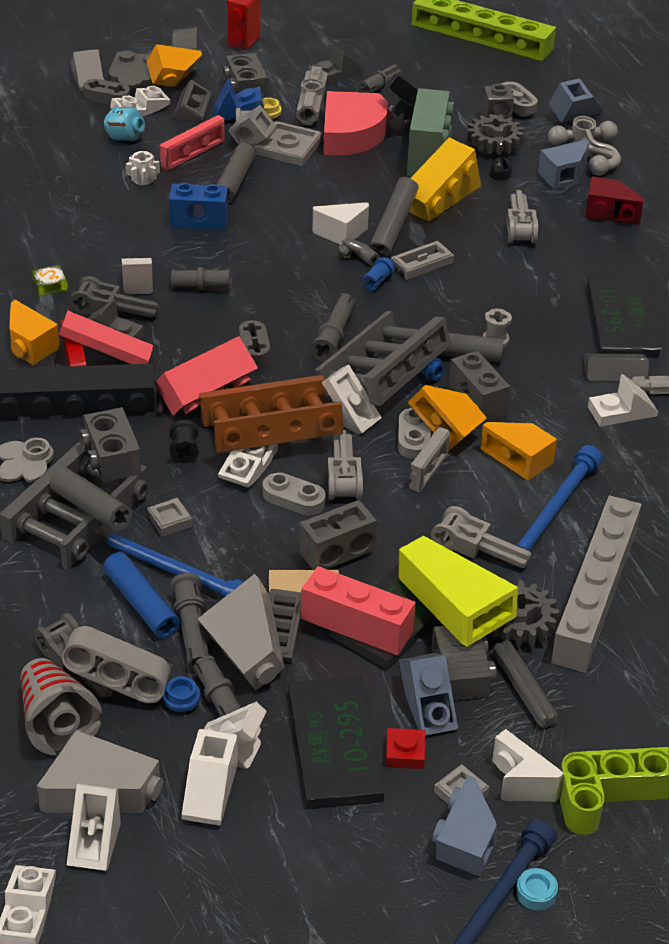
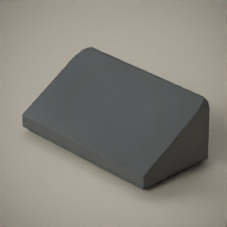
M190 80L180 95L172 118L201 122L212 93L193 80Z
M585 353L583 355L586 377L589 381H620L621 374L630 380L634 376H645V379H648L649 359L642 354Z

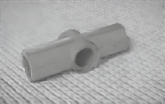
M313 66L311 70L306 71L305 79L301 82V95L296 118L303 125H312L313 122L319 119L320 111L323 109V98L328 73L324 72L322 67Z

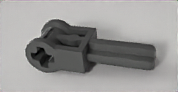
M92 276L83 277L79 281L78 291L74 292L69 300L72 309L82 315L94 313L113 299L117 300V311L152 319L156 318L159 307L153 301L121 295L120 286L101 282Z
M67 612L60 616L59 621L46 628L40 626L34 630V638L41 652L65 672L69 670L63 664L62 654L71 633L79 627L74 617ZM78 647L80 651L87 652V650ZM80 676L100 698L104 697L107 699L115 691Z

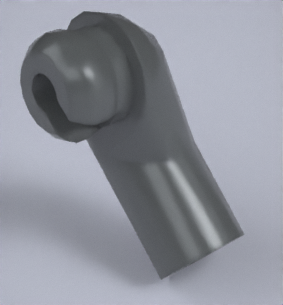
M350 238L342 240V244L337 248V251L344 258H349L352 253H355L370 266H373L374 262L380 258V255L368 245Z

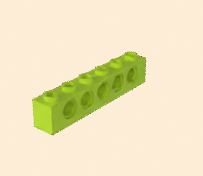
M416 0L413 2L411 25L543 61L554 49L555 26L459 0Z

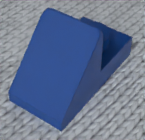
M228 78L214 104V117L219 115L226 121L236 117V108H240L241 111H251L261 105L264 109V96L260 86L247 88L236 94Z

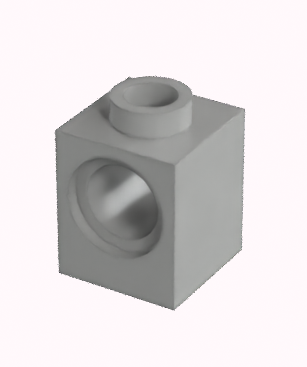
M259 105L240 117L229 129V133L236 143H248L255 146L268 137L276 127V124L262 106Z

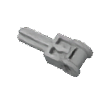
M516 190V194H511L510 196L512 209H508L507 212L508 243H513L514 240H523L537 244L538 219L536 217V210L528 209L526 195L522 194L521 190Z
M343 430L342 434L333 435L334 457H328L329 500H334L335 497H356L357 500H362L363 476L361 457H353L352 435L346 434V430Z
M450 506L443 514L441 524L435 525L431 531V538L434 542L473 559L479 551H483L515 566L525 568L531 557L530 551L490 535V523L471 516L461 507Z

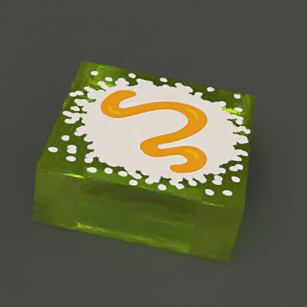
M60 265L31 270L32 279L39 295L68 289L67 279Z

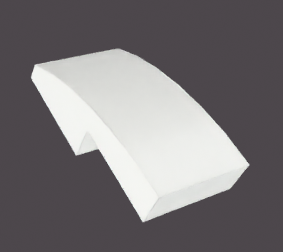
M148 86L147 88H137L135 98L132 96L112 98L110 108L134 107L142 116H145L169 105L170 99L159 87Z
M278 444L231 451L218 473L219 478L250 487L272 461L278 451Z
M15 865L5 890V907L0 917V944L39 943L51 901L56 870Z

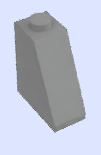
M255 574L198 618L209 636L255 691L264 684L271 682L284 669L270 596Z
M76 730L37 785L40 811L45 813H73L76 786L79 783L117 788L120 813H143L150 800L155 801L158 798L163 786V779L160 778L159 760Z

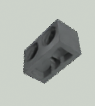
M256 53L226 56V66H223L224 81L228 78L230 79L235 93L238 94L244 89L260 86L264 98H267L268 77Z
M123 407L84 415L85 429L80 430L81 443L84 449L89 448L88 458L91 469L98 470L102 482L141 474L140 448Z
M357 500L299 522V553L310 567L315 570L317 566L329 569L375 550L377 520L361 501Z

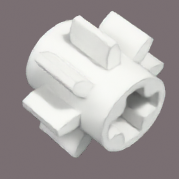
M147 151L135 152L132 157H129V162L126 163V175L131 176V181L138 185L152 183L153 179H157L156 174L160 173L159 161H154V156Z

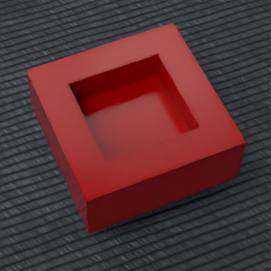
M387 728L386 767L424 769L425 730Z

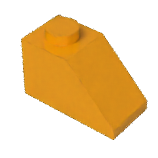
M156 44L146 61L152 83L154 85L176 87L192 72L202 56L201 51Z
M17 300L11 302L9 329L13 354L35 365L60 349L58 324Z
M425 385L407 402L433 433H435L438 427L449 430L448 450H451L487 419L467 394Z
M486 422L483 424L480 449L529 481L554 464L557 439L533 423Z

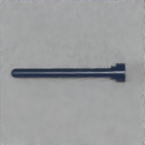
M540 819L530 820L521 833L522 847L453 944H474L533 858L550 850L557 840V834L548 823Z

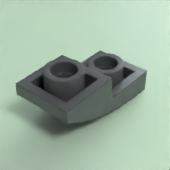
M198 27L174 30L172 47L199 51Z

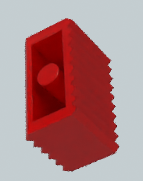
M227 0V44L229 46L246 50L261 36L259 34L261 31L259 29L261 27L259 25L261 23L259 20L261 18L259 16L261 14L259 12L261 4L259 2L261 0Z

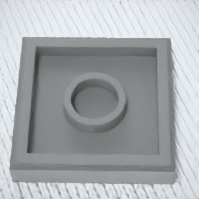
M275 121L276 127L266 139L256 144L254 149L258 156L303 166L323 141V133Z

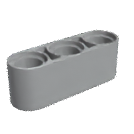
M88 626L78 627L73 630L62 654L63 664L71 672L145 703H155L162 698L171 672L169 664L163 658ZM78 647L87 650V652L80 651ZM111 662L118 663V664H120L122 667L115 666V665L112 664ZM146 677L153 678L156 681H150Z

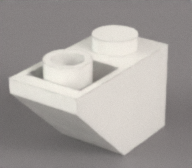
M199 729L189 762L182 809L183 820L221 826L238 765L236 734Z

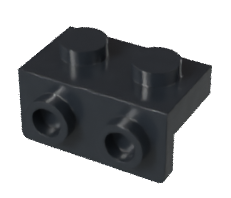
M396 73L381 90L380 94L389 102L386 107L398 117L402 113L404 115L402 119L411 126L418 89Z

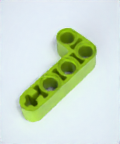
M669 747L573 752L566 755L562 761L561 771L564 775L559 799L567 828L578 835H590L597 831L600 825L604 802L669 799Z

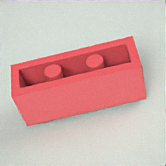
M240 336L163 373L154 385L172 415L184 411L187 415L200 407L199 393L223 390L232 385L234 388L242 387L251 381L249 376L258 367Z
M317 566L301 588V619L398 656L413 633L416 602Z

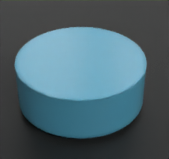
M528 869L518 878L516 896L519 902L526 908L537 911L548 909L554 904L557 897V880L550 872L544 869Z

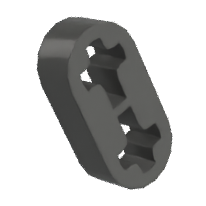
M90 79L83 84L84 98L91 102L111 105L112 98L130 96L129 86L123 83Z
M256 320L241 323L239 326V336L257 367L267 365L270 361V343L265 325Z

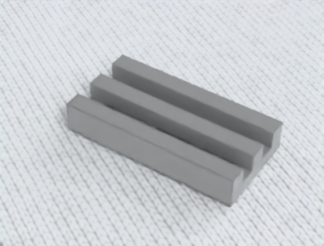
M438 241L391 257L399 274L404 273L403 277L406 280L452 264L454 260V254Z
M438 427L412 462L411 470L413 471L410 474L412 481L409 484V489L420 493L445 460L449 448V430Z

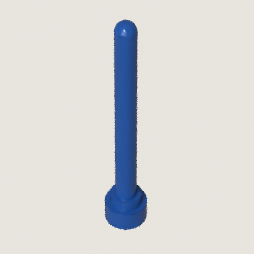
M584 445L580 448L574 457V469L517 544L518 547L530 551L585 475L596 472L603 462V456L597 448L591 445Z
M110 534L106 539L109 547L172 574L193 573L198 575L202 586L221 594L222 599L245 582L240 579L224 581L116 534Z

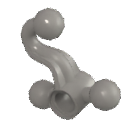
M579 116L573 120L572 129L566 130L563 126H554L548 132V141L553 146L564 145L567 140H570L569 143L587 139L590 142L588 156L592 157L588 167L594 176L604 175L608 170L619 166L621 162V155L613 146L594 140V138L599 137L603 141L609 142L616 138L618 128L612 121H605L599 127H596V121L591 117Z

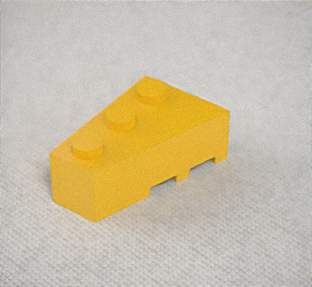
M449 137L410 178L418 184L419 189L409 212L429 222L480 188L481 182L475 149Z

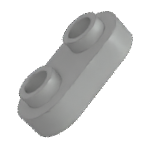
M516 82L501 83L510 85L514 97V113L520 117H528L536 112L537 98L521 84Z
M413 408L402 411L399 415L398 451L406 458L415 459L431 438V429Z
M280 472L267 476L263 481V497L271 504L307 516L316 515L323 511L325 507V491L319 485Z

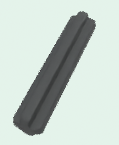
M505 640L502 643L498 642L495 644L493 655L538 725L544 729L555 725L558 713L512 643Z

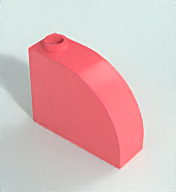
M327 91L324 155H352L365 152L380 144L387 134L388 120H393V112L386 107L389 102L380 93Z

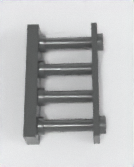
M386 311L315 369L316 376L323 375L326 380L340 368L350 365L361 385L366 388L370 404L381 406L451 345L445 317L435 316L418 330L396 327L392 311ZM396 339L406 340L403 344L393 343ZM378 354L388 355L385 359L375 358ZM360 369L371 370L366 375L357 374Z
M81 440L0 513L2 539L14 544L23 534L29 532L59 546L62 568L66 570L70 569L78 560L84 558L87 551L111 529L90 514L86 515L60 503L59 501L63 497L54 492L50 487L53 473L63 467L69 468L83 478L91 474L101 479L98 470L91 469L88 458L89 448L84 449ZM141 465V474L107 481L118 487L110 495L130 508L139 500H143L149 491L147 467ZM50 512L77 525V527L66 535L38 522V520Z

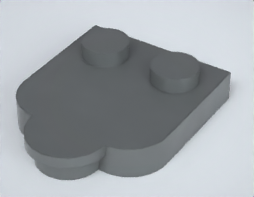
M117 51L109 69V81L128 85L130 93L136 92L137 88L157 86L152 83L146 62L151 53L139 54L132 51Z

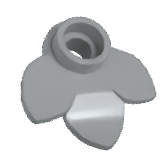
M31 438L25 443L11 441L1 444L0 459L4 462L0 466V480L13 482L23 477L27 482L36 481L47 471V464L54 456L53 448L43 438Z

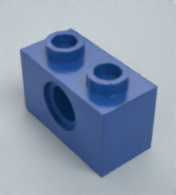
M189 183L172 184L169 197L170 227L226 230L228 186H218L216 184L191 185Z

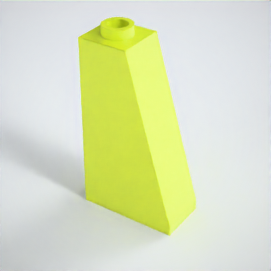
M425 536L399 549V579L466 647L516 617L517 586Z

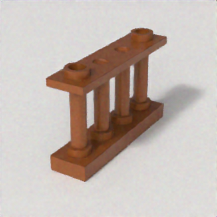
M323 375L199 393L201 421L204 427L214 426L217 453L342 434V403L340 401L327 403L326 389L322 384L325 380Z

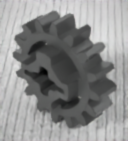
M489 114V117L486 118L481 115L479 120L472 119V123H468L467 141L470 142L471 147L478 146L477 151L479 152L487 150V154L501 155L502 151L511 153L512 149L518 150L519 145L523 144L524 128L520 127V122H513L511 117L504 119L503 115Z
M519 580L517 586L516 617L492 631L490 636L493 638L500 635L502 636V642L505 640L515 641L517 648H520L522 642L526 641L531 647H534L536 639L546 642L548 634L555 633L559 610L556 609L557 601L556 599H548V590L538 592L537 584L534 583L530 587H525L523 580Z

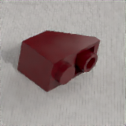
M591 177L585 217L640 225L644 198L619 180Z

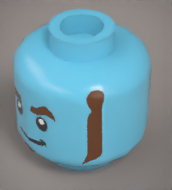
M114 107L105 117L104 128L114 141L133 142L139 139L144 131L145 121L141 113L134 107Z

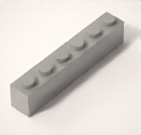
M608 496L558 626L553 647L552 664L584 673L587 672L637 532L642 504Z

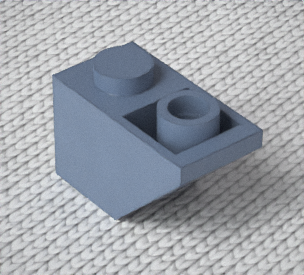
M580 78L559 83L549 102V106L561 123L574 120L579 116L599 114L603 110Z
M586 139L541 150L538 173L553 189L577 184L587 165L590 142Z
M433 653L399 660L405 697L418 730H425V735L458 729L446 655Z
M467 775L462 788L455 787L448 803V809L451 811L446 821L443 819L438 821L433 833L432 842L436 843L437 860L481 877L496 845L497 823L476 779Z

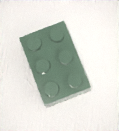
M418 88L410 126L407 176H413L449 137L451 138V118L453 116L454 102H449L450 91Z

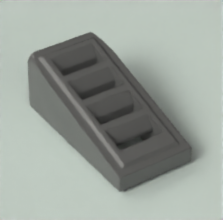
M271 589L269 596L274 617H277L274 618L276 629L281 631L277 632L279 643L287 644V647L280 646L283 662L292 663L302 623L301 592Z

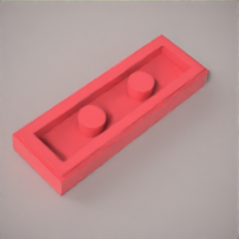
M217 115L160 144L161 168L169 171L224 142V118Z
M67 311L59 332L60 336L130 364H148L153 348L152 344L70 311Z

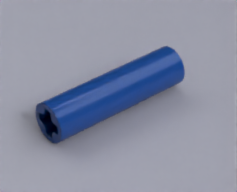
M117 552L109 556L103 565L106 575L158 638L165 639L172 636L180 627L181 621L125 553Z

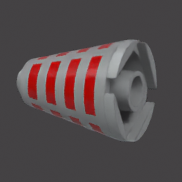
M38 658L26 664L20 678L25 727L33 746L43 753L57 755L55 751L62 750L76 730L95 736L101 725L99 715L100 713L102 714V709L92 692L49 659Z

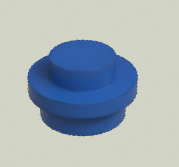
M175 677L168 682L163 695V701L171 710L178 712L189 711L198 705L200 689L189 677Z

